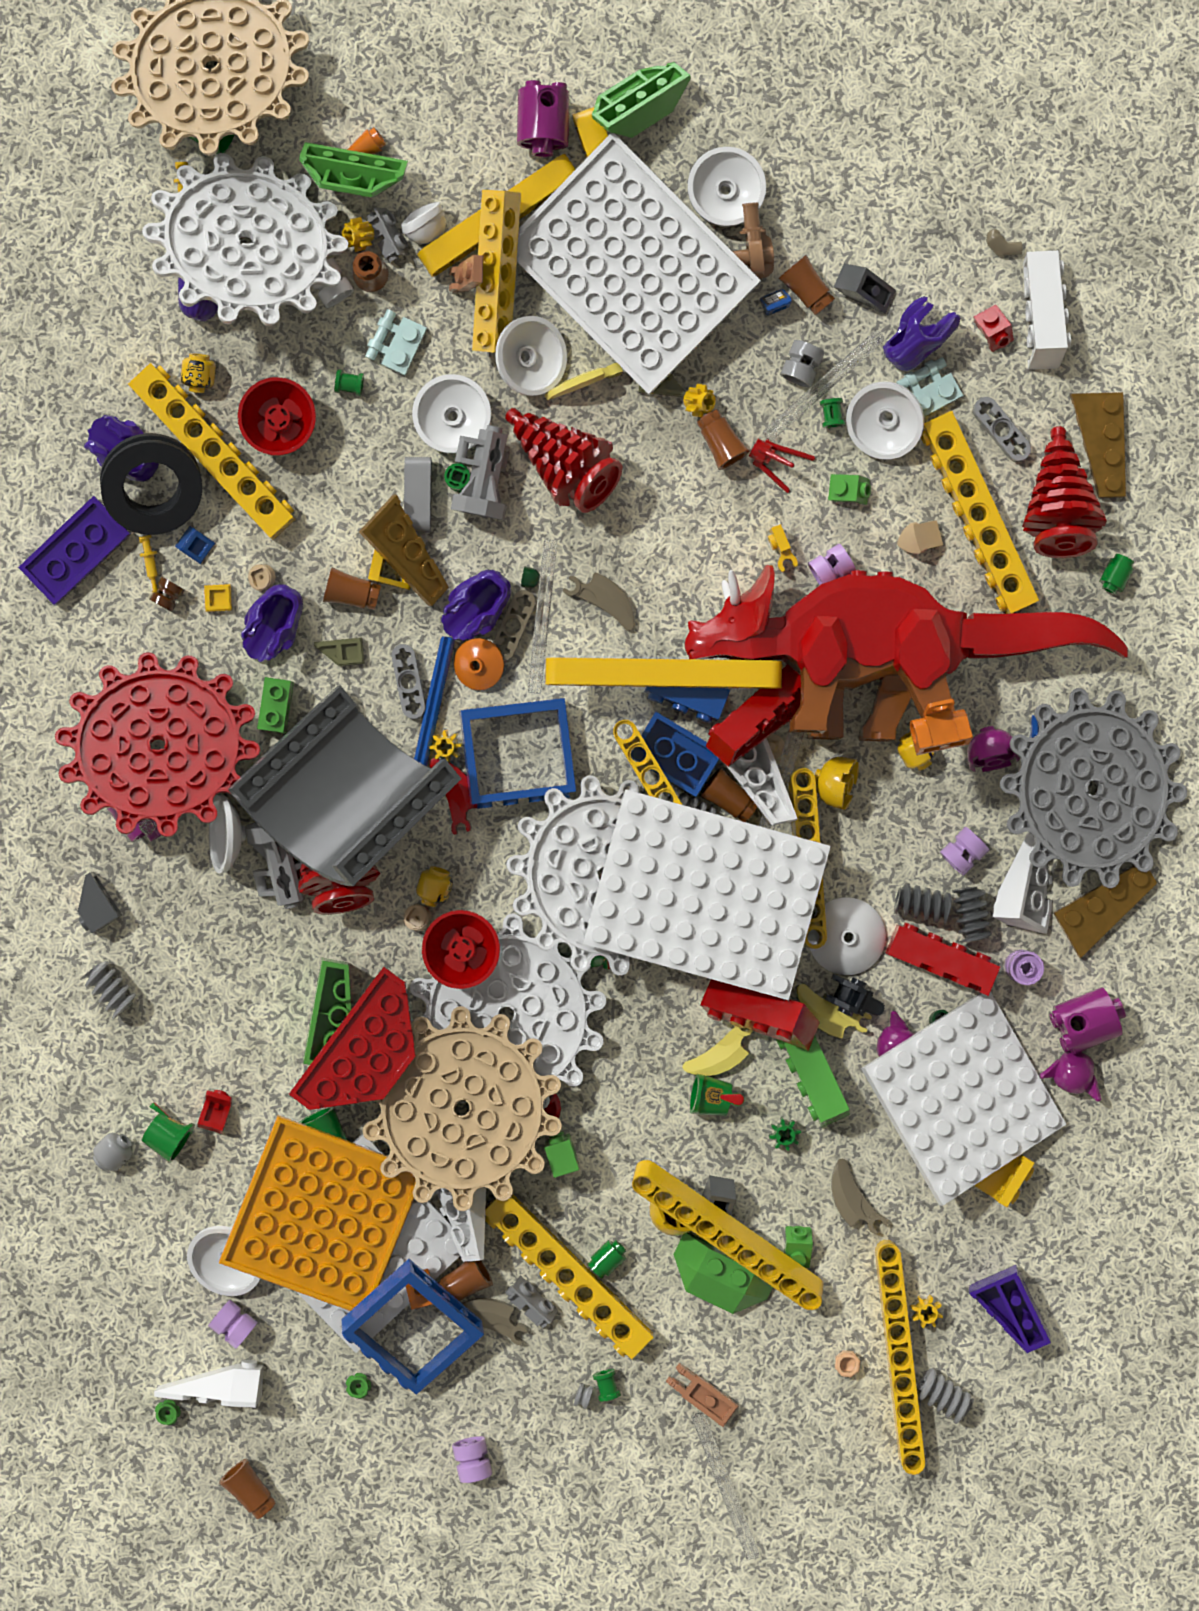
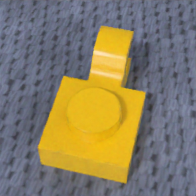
M781 524L772 527L769 530L771 535L767 537L772 550L777 549L780 554L777 562L779 571L781 573L785 571L783 567L784 560H790L793 567H797L798 561L790 550L791 547Z

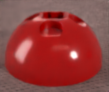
M271 377L258 381L245 392L238 407L237 418L243 437L253 448L268 455L280 456L297 451L309 440L315 427L316 411L312 398L300 384L287 378Z
M455 910L439 916L428 927L422 941V958L428 972L439 983L456 989L471 988L485 981L496 968L500 956V943L493 926L481 915L466 910Z

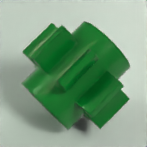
M780 1117V1124L776 1126L771 1123L774 1133L769 1134L768 1137L769 1139H777L774 1145L776 1149L780 1145H785L786 1150L789 1151L790 1144H799L797 1139H795V1135L800 1134L801 1130H793L792 1127L795 1124L793 1119L787 1124ZM789 1128L790 1138L784 1137L781 1140L779 1131H786Z

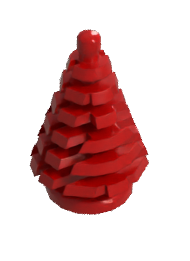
M516 408L508 410L505 419L511 425H514L513 433L518 441H521V446L525 453L528 452V458L532 465L536 464V471L550 492L555 504L570 506L568 495L570 493L576 508L582 513H588L595 510L611 495L620 480L623 469L620 461L616 458H610V453L613 451L612 442L604 438H597L594 434L588 432H581V430L573 427L569 431L566 425L557 424L545 417L538 418L537 415L531 413L522 415Z
M1056 426L1050 431L1052 441L1046 445L1045 456L1040 464L1041 470L1037 475L1036 486L1033 488L1031 496L1032 500L1029 502L1027 515H1025L1022 527H1024V532L1035 537L1033 546L1036 553L1050 558H1071L1087 554L1096 548L1098 539L1095 533L1100 531L1102 526L1105 527L1107 520L1103 510L1100 509L1101 506L1094 494L1092 485L1087 481L1085 469L1078 468L1081 465L1077 454L1072 453L1075 452L1072 442L1065 440L1067 438L1066 429L1062 426Z
M302 864L300 869L302 879L299 881L298 890H300L299 893L316 896L312 900L314 913L332 915L361 909L375 900L372 889L365 886L375 881L381 873L377 866L374 865L354 886H346L333 882Z

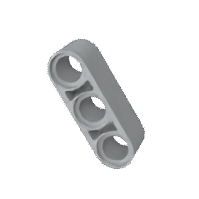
M405 457L404 512L409 515L416 532L431 533L432 457Z

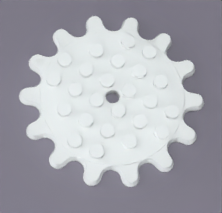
M220 153L214 158L215 169L212 173L200 174L193 167L183 165L177 170V178L183 185V189L180 192L169 193L157 190L152 194L151 201L154 207L166 215L162 222L148 223L142 230L146 241L159 244L166 249L165 255L154 260L152 269L158 277L176 276L185 282L184 287L179 292V298L182 304L187 307L194 306L201 300H210L218 305V317L224 324L233 323L240 311L250 310L257 313L265 326L271 327L279 321L278 309L280 306L292 305L302 313L308 314L315 309L317 304L316 299L310 292V287L323 285L333 288L340 282V273L327 264L326 258L331 255L343 254L348 248V241L343 236L333 235L325 229V223L336 217L338 209L332 202L313 203L308 200L306 191L311 186V180L305 174L299 173L289 180H281L274 175V163L266 156L258 157L252 168L242 170L236 167L231 156ZM248 237L253 243L241 244L239 238Z
M591 775L582 779L581 795L576 800L567 799L558 789L552 788L548 790L544 796L545 803L549 808L548 818L544 821H536L531 817H524L518 823L519 832L530 843L528 853L525 855H513L507 860L506 866L508 871L513 875L523 877L528 885L526 893L517 897L513 902L515 913L521 916L528 914L538 915L542 920V929L536 936L537 946L542 950H550L557 943L563 942L568 944L572 950L571 966L578 972L587 970L591 960L598 955L607 958L611 971L615 975H625L629 970V956L583 944L600 883L597 872L604 868L625 789L639 793L638 785L632 780L624 781L617 794L613 796L606 795L601 790L599 780Z
M509 914L504 918L503 928L497 934L500 943V956L497 966L492 974L479 985L471 988L456 989L447 987L434 978H416L411 982V993L421 998L426 1004V1012L421 1017L427 1018L432 1026L438 1030L449 1026L453 1009L459 1006L469 1010L471 1022L477 1028L487 1027L492 1018L498 1015L503 1007H510L514 1011V1018L510 1021L509 1041L514 1045H520L529 1039L539 1040L543 1050L534 1061V1071L540 1076H557L569 1086H578L583 1080V1073L575 1063L576 1054L581 1050L597 1051L603 1045L602 1035L588 1027L587 1017L591 1012L600 1010L605 1006V995L600 991H587L582 987L581 976L587 970L582 972L574 970L571 966V957L565 958L558 952V943L550 950H542L536 944V937L526 936L523 931L522 918L518 914ZM549 1096L544 1100L543 1108L548 1106L550 1102Z

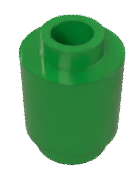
M1116 553L1114 558H1110L1099 580L1103 584L1102 589L1112 594H1116L1117 591L1123 592L1134 571L1133 565L1135 562L1124 555Z
M608 1240L591 1256L592 1260L588 1265L602 1279L605 1275L609 1276L626 1260L624 1255L626 1249L617 1240L614 1242Z

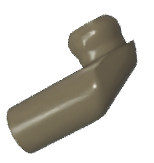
M997 229L990 230L987 233V245L996 255H1022L1021 241L1007 242Z

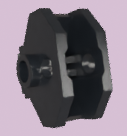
M832 975L831 979L840 982L834 996L824 993L822 998L838 1005V1011L851 1017L853 1013L864 1016L865 1012L874 1016H881L885 1009L884 1003L872 997L874 992L865 988L867 983L854 977L849 981L838 975Z

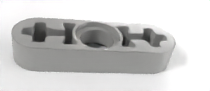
M990 397L980 398L973 406L975 418L1011 461L1021 462L1025 460L1031 452L1028 440L994 399ZM981 403L984 406L989 404L992 407L989 412L993 417L997 413L1000 416L990 426L987 423L991 420L989 415L986 413L981 415L979 412L981 410ZM1002 422L1008 426L1009 432L1007 436L1000 437L995 433V425ZM1013 433L1016 435V438H1014L1012 441L1017 446H1019L1020 444L1024 446V449L1022 450V453L1024 454L1023 456H1021L1020 454H1013L1012 451L1015 448L1011 444V442H1009L1007 446L1003 443L1004 441H1007L1013 435Z
M400 644L392 651V662L401 707L405 716L411 719H418L424 714L426 705L416 654L409 645ZM401 649H405L406 653H411V657L407 658L408 667L414 665V670H404L399 673L398 668H404L402 660H397L396 655L400 654ZM406 674H412L416 678V685L412 689H405L401 684V680ZM419 690V696L414 695V699L417 704H421V708L417 709V714L413 715L412 711H407V706L411 703L410 697L408 696L404 699L403 693L410 694Z

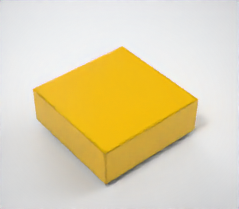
M231 584L204 585L205 612L232 611Z

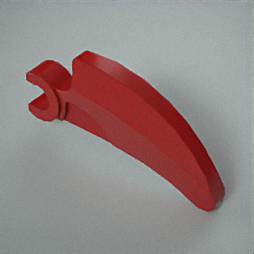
M431 759L429 762L430 767L432 768L441 759ZM448 762L461 777V780L446 794L453 822L451 831L454 835H457V825L459 823H463L466 826L467 832L471 831L472 826L469 820H467V812L470 809L477 808V804H470L467 775L460 768Z

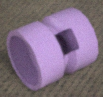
M837 544L827 550L825 557L819 555L808 562V566L819 585L851 574V571L856 570L851 558L841 544Z
M964 827L955 836V843L949 842L940 851L942 857L962 876L974 866V860H980L989 851L985 843L967 827Z
M1023 949L1015 950L1005 960L1006 974L1010 979L1019 984H1035L1043 975V961L1034 952Z
M229 1299L209 1323L208 1327L218 1335L225 1334V1341L237 1349L258 1322L247 1313L242 1315L240 1313L241 1308Z
M483 1436L465 1438L452 1444L454 1458L460 1462L457 1465V1472L461 1483L480 1481L492 1475L490 1460L484 1456L488 1451Z

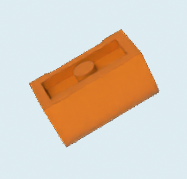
M954 699L930 703L924 710V718L910 721V732L916 755L959 747L970 743L973 736L967 714L964 709L951 710L955 704Z

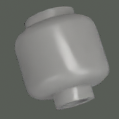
M109 1133L95 1145L93 1160L103 1171H117L131 1159L133 1154L132 1143L124 1134Z

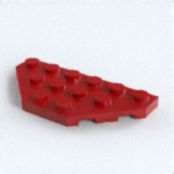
M383 967L290 1091L289 1095L309 1110L385 1099L416 1057L406 982L386 967Z

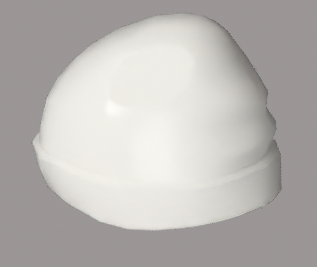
M440 202L427 204L410 213L401 224L403 234L410 240L420 244H430L442 236L446 230V219Z

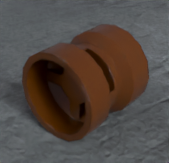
M161 577L157 592H153L149 600L173 612L176 607V599L182 596L185 589ZM163 593H165V594H167V595H169V596H171V597L168 598V597L164 596Z

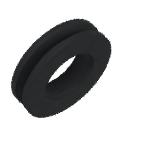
M145 433L121 441L109 452L101 468V496L107 512L119 525L135 533L158 535L176 530L191 519L198 509L202 498V479L194 455L184 444L166 435ZM152 462L166 465L173 470L179 482L176 493L170 500L160 505L146 506L138 504L129 498L124 490V482L126 476L133 468Z

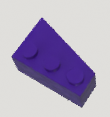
M1013 1265L969 1285V1294L986 1309V1312L1004 1328L1026 1353L1051 1343L1050 1333L1017 1265Z

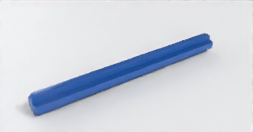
M442 636L440 639L414 757L416 761L425 766L428 765L431 751L430 746H432L455 643L453 638Z

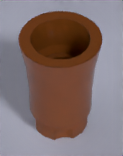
M365 251L359 253L353 262V279L355 284L366 292H375L382 289L389 277L386 264L373 252ZM367 266L373 267L372 270L364 271Z
M807 255L778 278L795 293L807 308L810 307L814 315H817L835 300L833 295L828 292L830 289L822 281Z
M718 409L707 413L697 421L701 434L715 459L718 470H723L733 465L750 452L733 431L726 418L722 417Z
M332 567L323 602L339 603L362 609L366 607L375 610L381 585L371 584L372 581L352 576Z
M722 767L712 775L699 795L722 808L734 818H739L742 822H746L757 808V805L748 793Z
M481 1260L466 1261L437 1282L458 1301L493 1286L492 1278Z
M247 1458L233 1466L219 1481V1484L230 1492L256 1519L262 1518L276 1504L271 1496V1492L254 1472Z

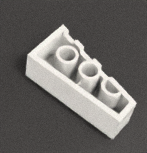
M1058 250L1027 252L1023 262L1025 298H1030V301L1026 302L1025 315L1026 321L1031 322V325L1028 327L1027 348H1032V355L1030 360H1028V370L1059 368L1066 350L1071 347L1070 332L1066 333L1065 325L1068 324L1069 313L1063 304V300L1066 299V285L1061 283V276L1064 274V262L1059 260Z

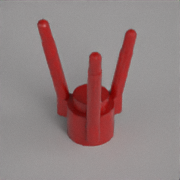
M758 438L749 454V457L754 459L753 465L760 468L786 493H789L790 489L763 463L769 464L771 459H774L790 468L795 466L794 463L775 454L776 450L811 461L815 460V456L775 444L767 439L763 441Z

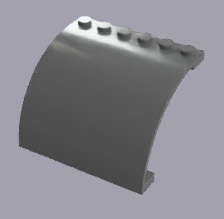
M340 685L336 686L230 786L228 791L253 820L294 858L333 882L354 886L461 780V777L446 759H441L432 768H429L401 751L356 708V703Z

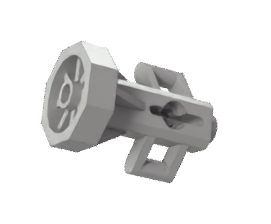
M487 425L486 430H479L478 439L460 435L455 462L473 466L470 481L460 494H453L451 510L493 519H505L507 505L501 503L498 483L500 472H506L510 447L506 446L508 435L502 433L503 428ZM469 443L476 444L474 460L466 458Z
M256 822L246 825L245 833L248 844H251L266 859L268 868L253 871L258 896H275L277 905H284L285 909L299 906V902L304 899V895L299 893L300 890H298L300 879L297 869L301 868L302 863L300 861L295 862L294 857L274 841ZM265 876L271 877L273 888H267Z

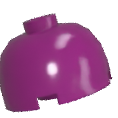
M994 726L980 729V733L972 738L967 748L969 769L973 772H976L975 767H983L982 772L1003 769L1011 766L1010 760L1015 757L1017 762L1020 760V757L1010 748V740L1013 736L1007 731L995 729Z

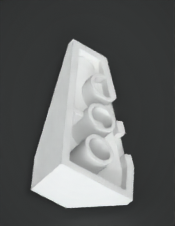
M766 738L730 765L728 769L773 826L796 821L797 816Z
M1028 832L998 891L993 917L1010 926L1047 934L1052 910V900H1047V884H1052V876L1049 875L1047 864L1044 867H1035L1031 864L1029 855L1034 848L1035 839Z
M481 1187L475 1191L473 1204L467 1211H459L455 1208L453 1196L449 1190L445 1188L436 1190L434 1194H438L443 1206L440 1208L443 1217L447 1216L452 1226L450 1234L462 1261L483 1260L486 1187Z
M243 1360L241 1364H234L160 1385L154 1391V1397L189 1400L193 1396L196 1397L199 1403L221 1400L222 1406L256 1408L262 1397L263 1365H258L255 1360Z

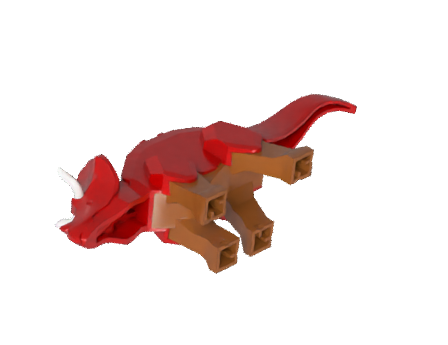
M765 565L753 586L741 596L736 575L733 570H730L728 582L726 580L722 581L725 602L721 612L707 622L690 620L688 622L689 633L684 645L689 659L781 660L788 664L801 676L800 707L790 721V732L808 733L807 739L839 740L843 738L844 689H854L879 679L880 682L871 714L859 730V741L876 742L896 740V728L911 697L921 718H924L923 713L928 704L952 699L946 676L953 673L960 662L966 658L1009 657L1068 645H1091L1107 649L1122 658H1128V647L1107 626L1092 618L1065 612H1035L1011 614L972 613L967 619V613L945 608L937 602L926 588L901 577H893V572L889 571L877 572L875 576H867V571L863 570L851 571V574L819 585L789 608L782 617L770 618L775 583L773 565Z

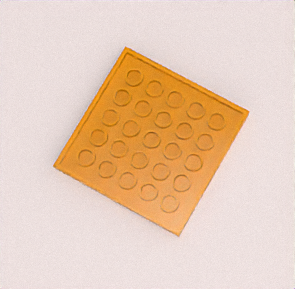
M277 1115L219 1259V1264L351 1311L381 1283L414 1201L415 1176L410 1172L404 1171L394 1178L385 1177L381 1172V1164L388 1157L387 1155Z

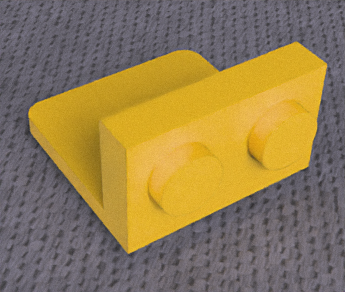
M1021 1154L974 1186L993 1197L998 1203L1008 1207L1010 1203L1014 1204L1021 1192L1018 1189L1023 1181L1027 1182L1034 1172V1168H1032L1034 1162Z

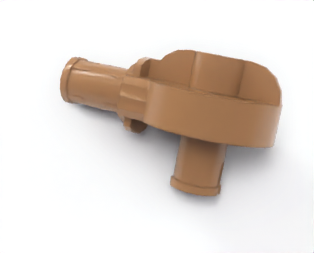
M759 202L742 204L744 228H742L740 234H745L746 249L732 252L745 265H748V268L759 279L766 278L774 270L772 241L766 235V228L760 226Z

